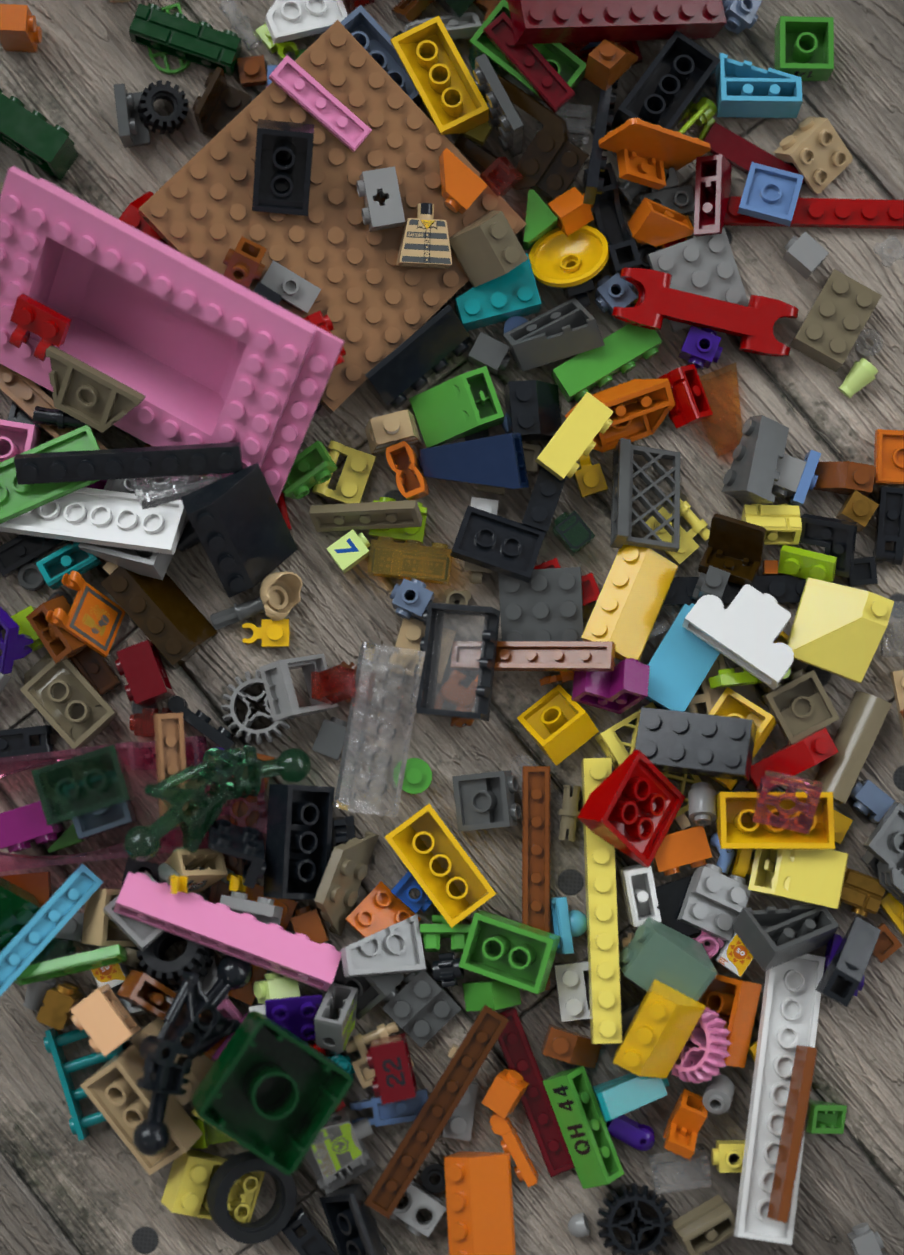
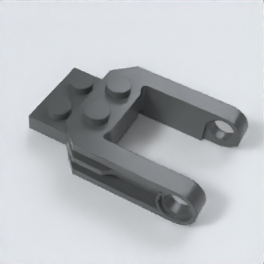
M895 802L863 846L879 860L877 864L879 884L904 906V806L900 802Z

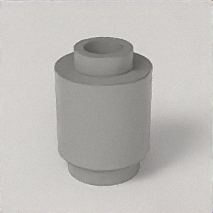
M707 782L692 784L691 790L688 792L689 819L696 825L707 826L717 818L716 791L713 790V785Z
M720 1074L708 1081L702 1102L709 1112L724 1114L729 1110L735 1092L732 1080L728 1076Z

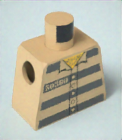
M419 203L417 218H407L405 221L396 266L448 269L452 266L446 220L434 219V204Z

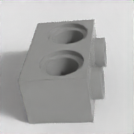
M412 1180L405 1191L409 1199L408 1202L404 1205H397L390 1218L395 1221L400 1218L408 1224L406 1228L419 1237L422 1234L429 1237L447 1209L446 1202ZM421 1208H427L431 1211L432 1217L427 1221H421L416 1216L417 1211Z

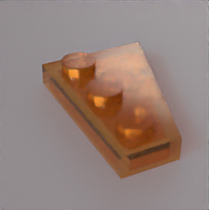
M736 362L699 377L713 413L712 416L701 420L717 458L733 452L736 446L740 444L743 436Z

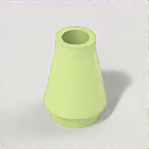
M861 358L859 361L854 362L838 389L851 399L854 394L876 379L875 375L878 373V370L868 360Z

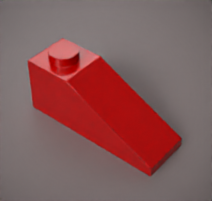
M825 727L792 745H786L752 764L750 779L757 792H762L817 765L838 753V750Z

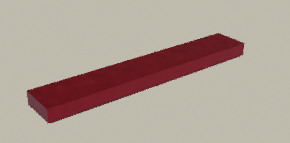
M512 1007L502 1011L500 1014L508 1018L509 1021L500 1034L498 1042L509 1070L518 1072L522 1075L523 1080L529 1083L521 1097V1102L549 1175L554 1177L574 1169L575 1166L516 1008Z

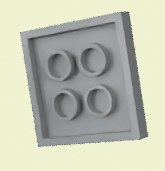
M724 227L721 234L698 236L647 254L652 270L672 275L670 284L672 289L743 306L749 304ZM668 320L672 332L691 326Z

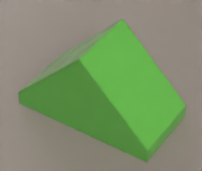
M530 189L528 190L523 250L530 249L538 239L555 229L558 223L556 215L540 196Z
M495 979L463 983L466 1012L481 1011L484 1004L493 1010L521 1004L520 989L518 987Z
M809 1099L805 1131L811 1134H843L847 1105Z

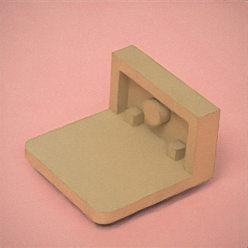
M810 116L802 120L798 125L799 128L792 135L785 137L773 153L778 159L793 163L799 173L804 175L803 179L811 191L819 194L852 162L853 158L828 118Z

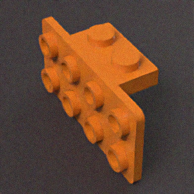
M640 118L628 119L624 124L615 130L609 131L598 140L600 148L617 153L619 178L657 190L666 186L664 168L669 170L670 167H673L675 171L696 160V157H701L711 150L710 143L681 134L678 131L663 128L660 125L651 124Z

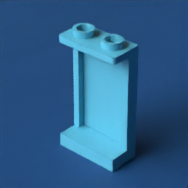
M693 603L690 606L684 604L681 607L680 612L647 664L650 666L648 697L645 699L664 710L685 712L720 654L719 651L682 626L685 617L695 605Z

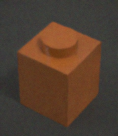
M308 905L295 910L296 916L290 918L295 933L304 934L310 938V941L318 944L329 940L318 908L312 910L311 906Z

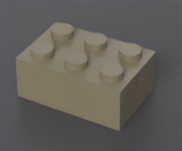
M834 269L789 346L837 372L846 360L882 295Z

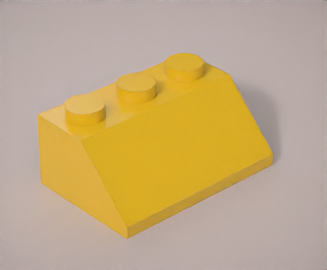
M729 687L725 689L708 714L752 719L757 729L752 760L777 725L773 715ZM710 777L730 791L738 781Z
M654 979L626 1030L622 1043H619L616 1049L613 1063L637 1076L667 1078L706 1006Z

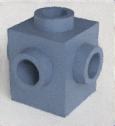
M722 0L727 22L724 25L725 28L737 35L745 28L750 29L758 19L756 12L762 0Z
M618 272L612 277L609 275L605 276L597 283L595 303L602 312L605 313L607 311L614 320H617L612 316L614 307L626 308L636 305L638 296L633 291V284L622 279Z
M412 578L411 581L403 579L401 585L396 584L394 586L390 599H393L392 606L396 609L395 613L408 620L413 617L423 622L424 611L428 609V602H433L434 592L426 589L427 585L417 579ZM410 597H413V598H414V599L411 600V601L407 600V599L410 598Z

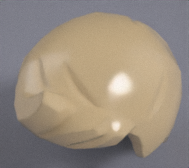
M274 572L267 575L262 581L260 597L265 613L272 621L283 620L291 609L300 602V592L303 585L301 577L293 572Z

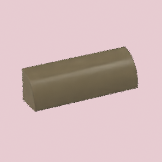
M855 692L833 739L838 753L823 761L810 790L814 792H833L834 802L846 804L890 710L891 703L865 692Z

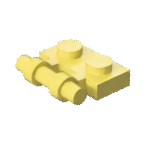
M681 499L680 517L682 516L692 528L686 532L680 526L679 550L677 552L665 551L678 566L700 547L693 538L699 534L706 542L710 534V530L706 527L708 524L703 519L700 520L691 511V505L687 501L683 502ZM664 507L658 510L666 520L672 517V513L669 514ZM654 516L646 521V524L652 530L661 525ZM665 528L656 533L662 541L672 543V536Z

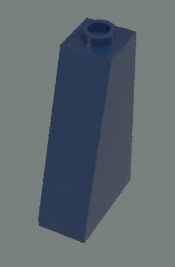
M508 433L420 449L419 467L424 477L512 489L529 487L521 433Z

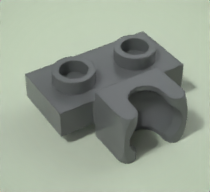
M670 167L666 176V186L660 190L649 187V194L639 196V205L644 197L681 214H694L695 198L692 185L678 187L676 171L673 167Z

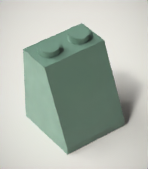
M650 917L646 919L643 925L637 928L631 942L619 954V965L623 975L647 992L654 979L698 1001L718 974L702 943Z

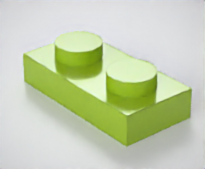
M783 545L780 550L778 573L832 583L835 576L837 557Z

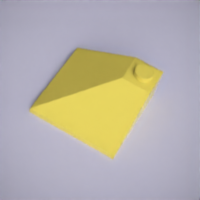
M807 578L787 645L792 649L794 659L861 683L887 628L894 601L869 591Z

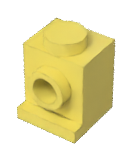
M716 1140V1148L711 1149L712 1166H716L719 1173H741L745 1140ZM731 1154L738 1155V1160L735 1163L729 1162Z

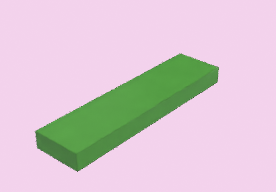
M117 944L28 965L14 983L23 986L126 962L128 960L127 950Z

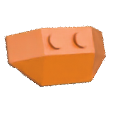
M633 379L591 394L614 411L610 416L613 423L604 434L598 432L593 439L597 443L593 449L603 453L614 449L620 438L631 439V442L653 435L669 410L671 411L675 406L669 380ZM576 405L565 415V419H567Z

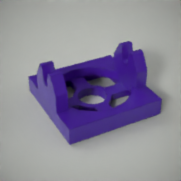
M0 607V649L2 650V655L0 654V672L8 674L12 673L14 660L22 659L32 652V649L26 645L32 644L34 640L25 634L18 635L19 626ZM3 629L6 630L4 639L2 638L1 630Z

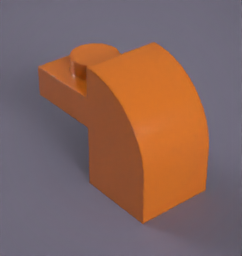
M684 1088L670 1114L663 1138H665V1149L690 1160L695 1152L697 1134L707 1118L708 1110L703 1105L702 1096Z

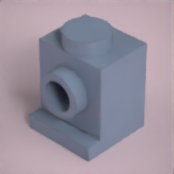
M863 780L861 783L857 781L849 797L855 802L853 806L864 815L870 814L868 820L871 823H878L895 802L870 780Z

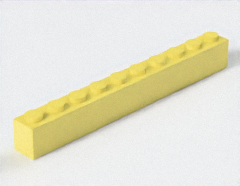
M583 758L581 762L583 806L589 795L612 773L611 758ZM583 824L591 1044L622 1043L615 847L594 834Z

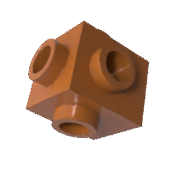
M241 236L235 250L229 248L223 261L227 268L223 276L249 289L253 278L259 281L265 265L261 264L267 248Z

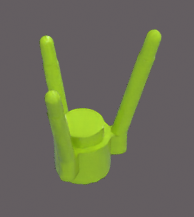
M702 97L696 104L693 103L680 122L689 115L690 119L678 132L684 134L693 123L698 126L704 124L705 126L698 137L704 141L710 127L715 123L713 116L718 110L716 105L706 97Z

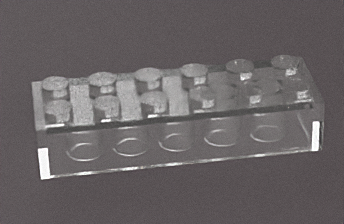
M361 641L334 807L347 812L391 817L398 816L425 657L424 651Z

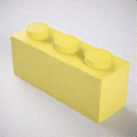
M586 392L535 462L561 481L565 476L571 478L580 467L576 463L582 454L588 456L597 444L593 439L598 432L604 434L613 423L610 416L614 411Z

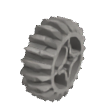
M256 670L255 678L253 679L251 673L247 671L245 672L247 681L243 682L237 676L235 680L239 686L237 688L231 684L227 686L229 690L233 691L232 696L223 694V699L230 701V705H221L222 710H230V714L223 716V720H233L228 729L232 731L238 727L239 730L235 735L237 738H241L244 733H247L245 738L247 743H250L253 736H256V743L262 744V736L264 735L266 740L271 743L273 742L271 733L274 732L276 736L281 738L283 735L278 728L282 726L289 730L290 726L284 722L285 720L273 721L266 691H263L256 697H252L244 692L251 686L264 685L260 670ZM239 698L248 706V712L243 723L237 714ZM248 699L257 703L263 700L265 702L263 706L266 707L265 710L270 715L260 711L254 714L252 710L255 708L252 707L253 704ZM261 717H266L274 722L265 729H250L252 723H255Z

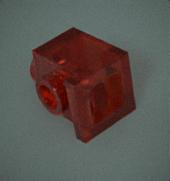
M337 665L321 672H311L312 699L333 705L355 697V670Z
M142 708V713L130 715V731H134V736L155 737L153 715L172 713L169 708H162V713H159L158 708Z

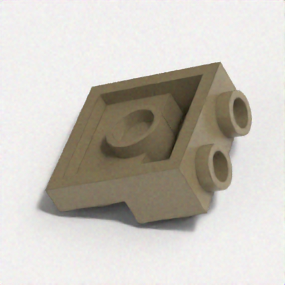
M802 668L790 674V681L783 685L780 682L774 690L767 686L765 688L767 693L762 695L769 712L778 722L789 745L840 719L814 670L806 672Z

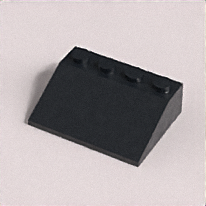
M258 463L181 497L186 514L229 598L257 585L298 549Z

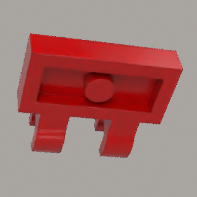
M22 294L17 298L10 321L17 324V327L13 331L9 343L20 348L22 342L25 344L28 342L32 332L42 338L34 351V357L45 361V352L51 345L60 347L64 344L72 320Z

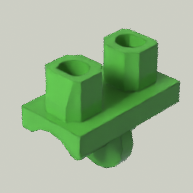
M432 914V923L443 924H420L421 938H423L425 952H439L440 938H451V952H463L471 924H456L451 928L441 914Z

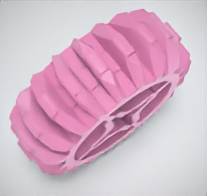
M705 1007L672 1067L671 1075L679 1077L684 1082L699 1084L700 1082L703 1083V1081L708 1082L712 1080V1076L720 1075L719 1067L727 1066L724 1057L730 1056L726 1051L727 1046L732 1044L729 1040H726L730 1031L724 1029L726 1021L720 1019L718 1013Z

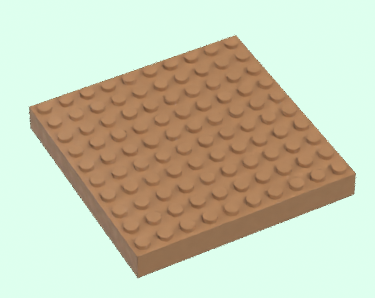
M339 20L309 46L295 62L372 129V132L354 153L272 82L139 208V215L171 248L221 275H224L227 268L223 261L229 248L235 250L241 236L267 248L261 261L265 268L259 281L253 278L249 290L252 292L263 279L273 260L321 289L307 314L284 300H281L278 306L300 318H305L321 310L322 315H328L333 324L334 330L330 331L331 334L345 341L343 344L346 355L343 356L344 362L333 368L319 402L330 414L366 381V373L412 336L469 281L452 249V266L448 269L396 266L404 224L401 227L371 232L369 231V225H364L361 209L365 208L364 199L358 196L356 181L360 180L359 177L363 171L395 166L405 221L407 218H417L419 203L434 204V219L446 220L449 238L491 210L503 212L515 235L526 225L523 219L445 135H440L436 125ZM258 119L314 124L308 216L252 211ZM446 148L488 185L463 214L459 211L455 213L450 210L444 203L446 199L442 197L439 156ZM377 194L373 200L379 201L380 206H382L386 199L380 198V195Z

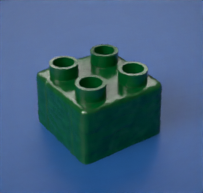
M252 1011L243 1019L217 1060L196 1088L191 1100L201 1120L219 1132L224 1133L245 1149L258 1155L266 1163L271 1164L285 1175H291L297 1169L316 1137L348 1092L353 1079L338 1064L264 1014Z

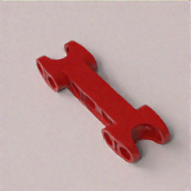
M642 268L621 269L620 277L637 288L639 299L634 307H614L612 312L614 318L633 326L651 330H661L663 319L739 336L741 337L739 350L764 356H789L791 348L775 338L773 326L779 318L796 319L799 309L795 306L777 299L751 295L747 307L670 288L672 275Z

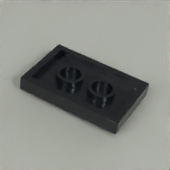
M468 505L450 556L529 583L546 532Z

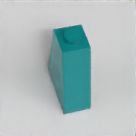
M629 1073L592 1086L602 1116L605 1121H609L668 1095L665 1087L670 1085L668 1078L644 1077Z

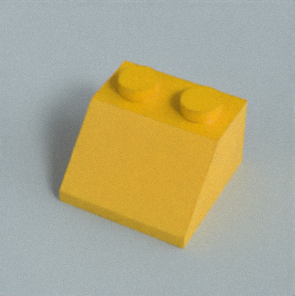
M560 684L517 717L520 724L556 766L599 732L587 712L576 701L572 700V697Z

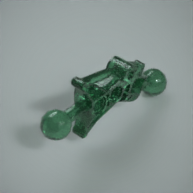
M245 745L243 750L240 748L222 750L217 747L207 750L202 763L195 767L191 765L156 784L146 785L145 793L151 797L161 799L169 810L150 826L137 825L131 828L124 839L126 853L136 861H148L154 858L160 849V839L178 824L183 832V848L190 852H196L204 835L223 811L221 808L227 800L238 799L240 796L247 798L249 795L256 797L261 789V778L280 776L283 780L290 783L304 780L310 773V758L304 751L298 748H289L283 751L277 759L267 761L258 760L256 748L250 745ZM189 780L185 785H179V784H181V783H183V782ZM210 783V789L205 793V788ZM189 801L188 808L183 812L185 803Z

